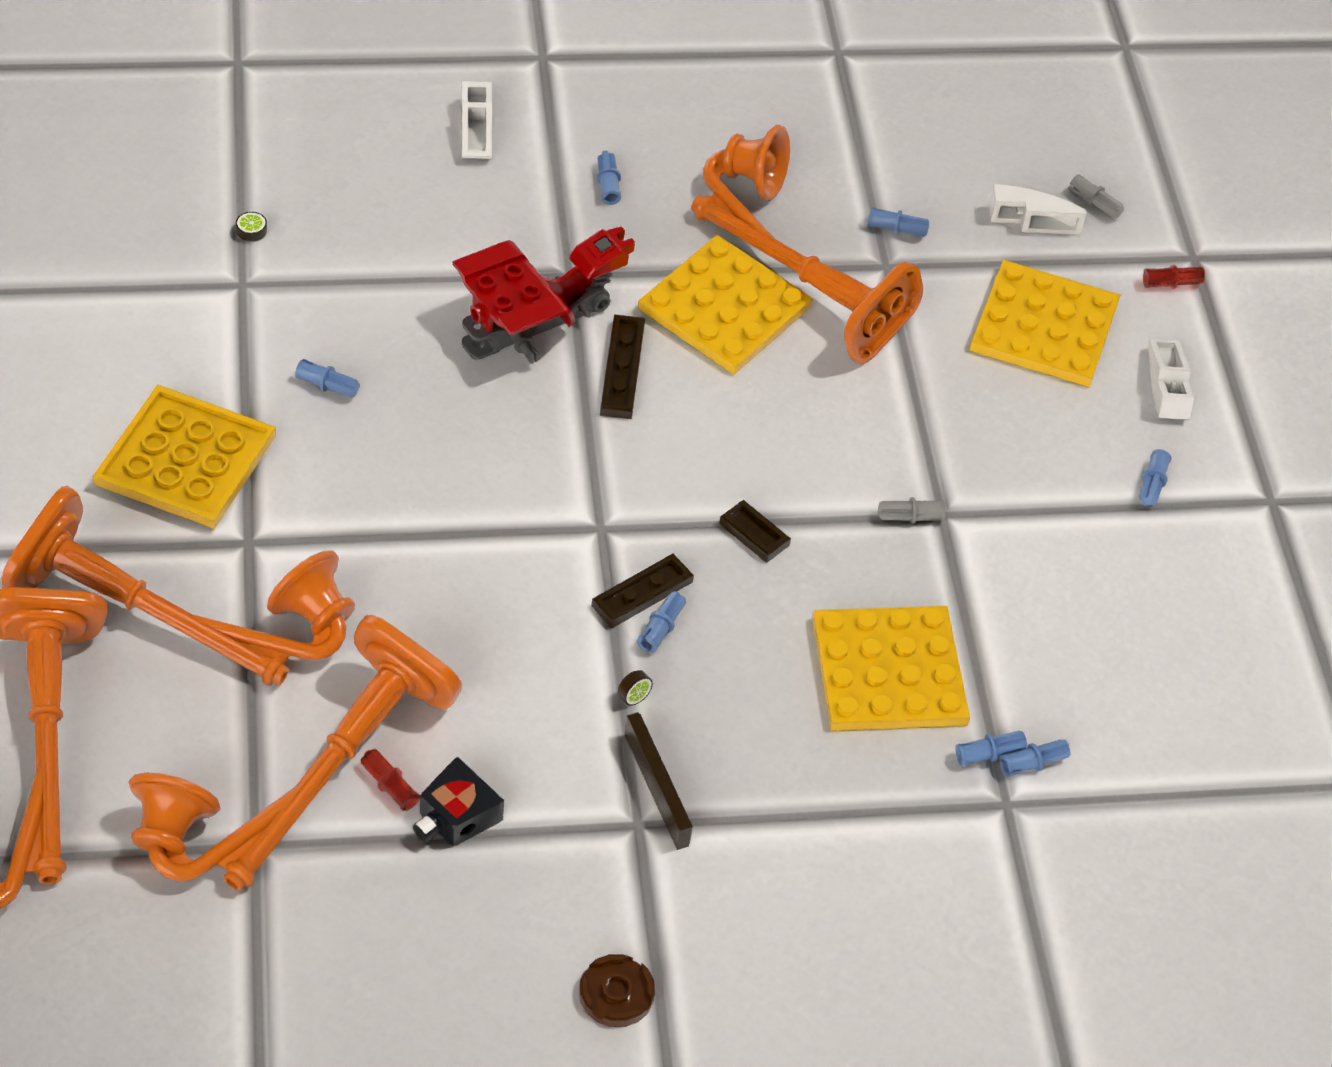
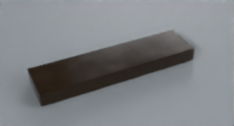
M614 314L600 416L632 419L645 318Z
M639 712L627 715L624 736L677 850L689 847L693 828L692 823L645 722Z

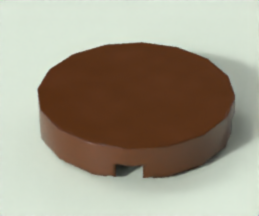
M608 954L595 959L585 973H583L579 985L580 1002L585 1012L596 1022L609 1027H627L639 1022L649 1013L655 997V981L649 969L641 963L640 965L638 962L633 961V957L624 954Z

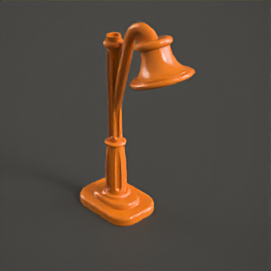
M775 125L766 133L764 138L756 140H745L743 135L734 134L729 139L726 148L714 153L707 159L703 167V179L713 192L712 196H697L691 205V210L695 213L698 220L713 222L796 271L801 282L810 283L834 301L853 311L844 329L847 352L849 357L859 364L869 362L916 312L923 296V283L919 268L912 263L902 262L895 266L872 289L856 279L820 262L817 256L805 257L776 240L719 178L723 174L730 178H736L739 174L746 176L755 182L761 199L772 200L779 193L787 175L790 160L789 134L786 128L781 125Z
M67 485L57 490L42 509L9 557L1 578L4 588H37L52 571L57 570L77 582L125 604L128 610L137 607L261 676L262 682L267 686L272 684L280 686L284 682L289 672V668L284 663L289 656L318 661L328 658L337 652L346 637L345 621L351 616L355 608L354 601L349 597L343 598L337 589L334 574L337 571L339 557L334 551L330 550L314 554L294 567L274 587L267 601V609L274 615L295 612L306 618L312 624L311 632L314 635V639L310 643L306 644L193 615L146 589V582L144 580H136L103 557L73 541L82 519L83 504L78 492Z
M23 587L0 589V639L27 642V672L31 711L28 716L35 723L36 773L5 881L0 883V909L5 908L16 899L22 887L25 873H35L40 883L55 884L62 880V874L67 868L65 861L61 859L57 722L63 718V711L60 709L62 643L89 641L101 632L107 617V601L95 593Z
M366 615L356 628L354 644L360 654L369 661L378 673L359 695L335 732L327 736V743L329 745L293 789L195 860H191L185 854L184 836L196 820L210 818L220 811L221 807L218 799L201 786L179 777L150 772L135 774L128 781L133 795L142 803L143 817L140 828L135 829L131 834L133 843L149 852V858L155 870L165 878L177 882L191 881L218 865L226 870L223 880L234 890L241 891L244 886H251L254 883L253 875L344 759L355 757V750L385 719L404 693H408L437 709H448L457 700L462 690V683L459 677L444 662L393 625L374 615Z

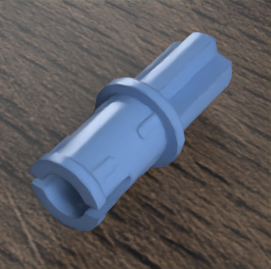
M605 150L597 157L599 167L597 181L601 185L603 202L613 205L621 200L619 190L621 174L617 170L615 155Z
M872 207L868 226L892 230L894 234L902 232L924 237L928 233L929 220L902 214L901 210L895 213Z
M302 359L296 367V378L318 385L323 391L329 389L352 398L356 396L360 384L357 379L336 372L332 366L326 368Z
M1154 450L1150 456L1148 468L1143 471L1141 477L1143 484L1139 499L1142 501V505L1146 507L1157 504L1161 489L1167 483L1166 472L1172 458L1165 450Z
M676 591L671 592L659 610L651 613L649 624L637 639V644L641 649L649 652V650L651 653L656 652L667 633L673 631L675 627L674 621L686 604L684 596Z
M1020 730L994 737L991 734H986L984 739L956 744L957 760L961 767L989 759L991 762H995L1003 754L1025 749L1027 747V739L1024 732Z
M1064 739L1040 746L1031 743L1025 749L1001 755L1000 766L1006 777L1032 769L1040 771L1045 764L1068 758L1071 755L1068 742Z

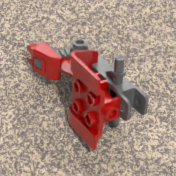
M622 226L607 231L601 229L573 249L569 259L575 267L562 277L555 276V279L543 278L511 240L503 241L452 261V265L459 272L465 287L473 295L472 305L470 306L471 315L465 317L462 321V326L468 333V335L462 338V347L472 359L480 360L515 344V350L518 353H523L531 364L534 361L537 362L541 354L533 346V336L564 323L571 327L576 323L575 319L584 315L590 317L591 312H602L608 308L611 302L610 294L604 288V285L610 283L609 277H612V271L628 264V254L634 251L635 241L632 238L624 240L625 230ZM481 324L480 329H475L473 326Z

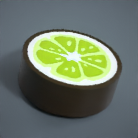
M245 212L236 219V233L245 241H258L267 234V220L258 212Z
M633 671L625 676L619 684L618 696L627 705H636L648 696L652 689L653 681L644 671Z

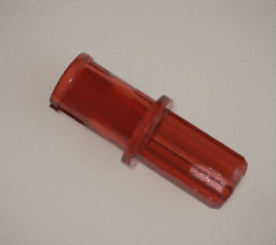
M1171 265L1169 268H1145L1143 271V285L1145 288L1171 286V289H1176L1178 285H1196L1205 282V270L1203 267L1177 268L1176 265Z
M377 749L367 750L364 753L360 762L378 782V789L386 791L400 806L402 811H408L418 803L420 795L402 777V771L399 768H394Z

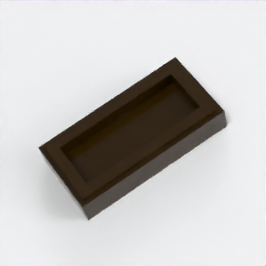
M745 500L740 501L720 516L719 524L766 563L790 546L791 538Z

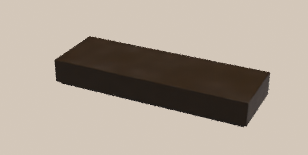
M672 553L592 598L591 606L611 628H614L665 599L671 592H677L693 583L694 575Z

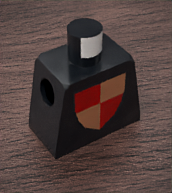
M456 757L421 793L420 814L423 818L413 824V830L424 843L439 833L451 845L457 846L500 823L503 820L504 799L459 757Z

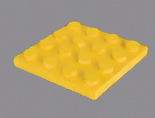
M716 235L639 299L637 309L735 375L810 309L813 298L719 235Z
M1003 260L969 351L1090 388L1121 295Z
M157 384L93 474V483L96 486L215 529L276 437V427Z
M948 606L813 610L812 622L830 731L968 726L970 714Z

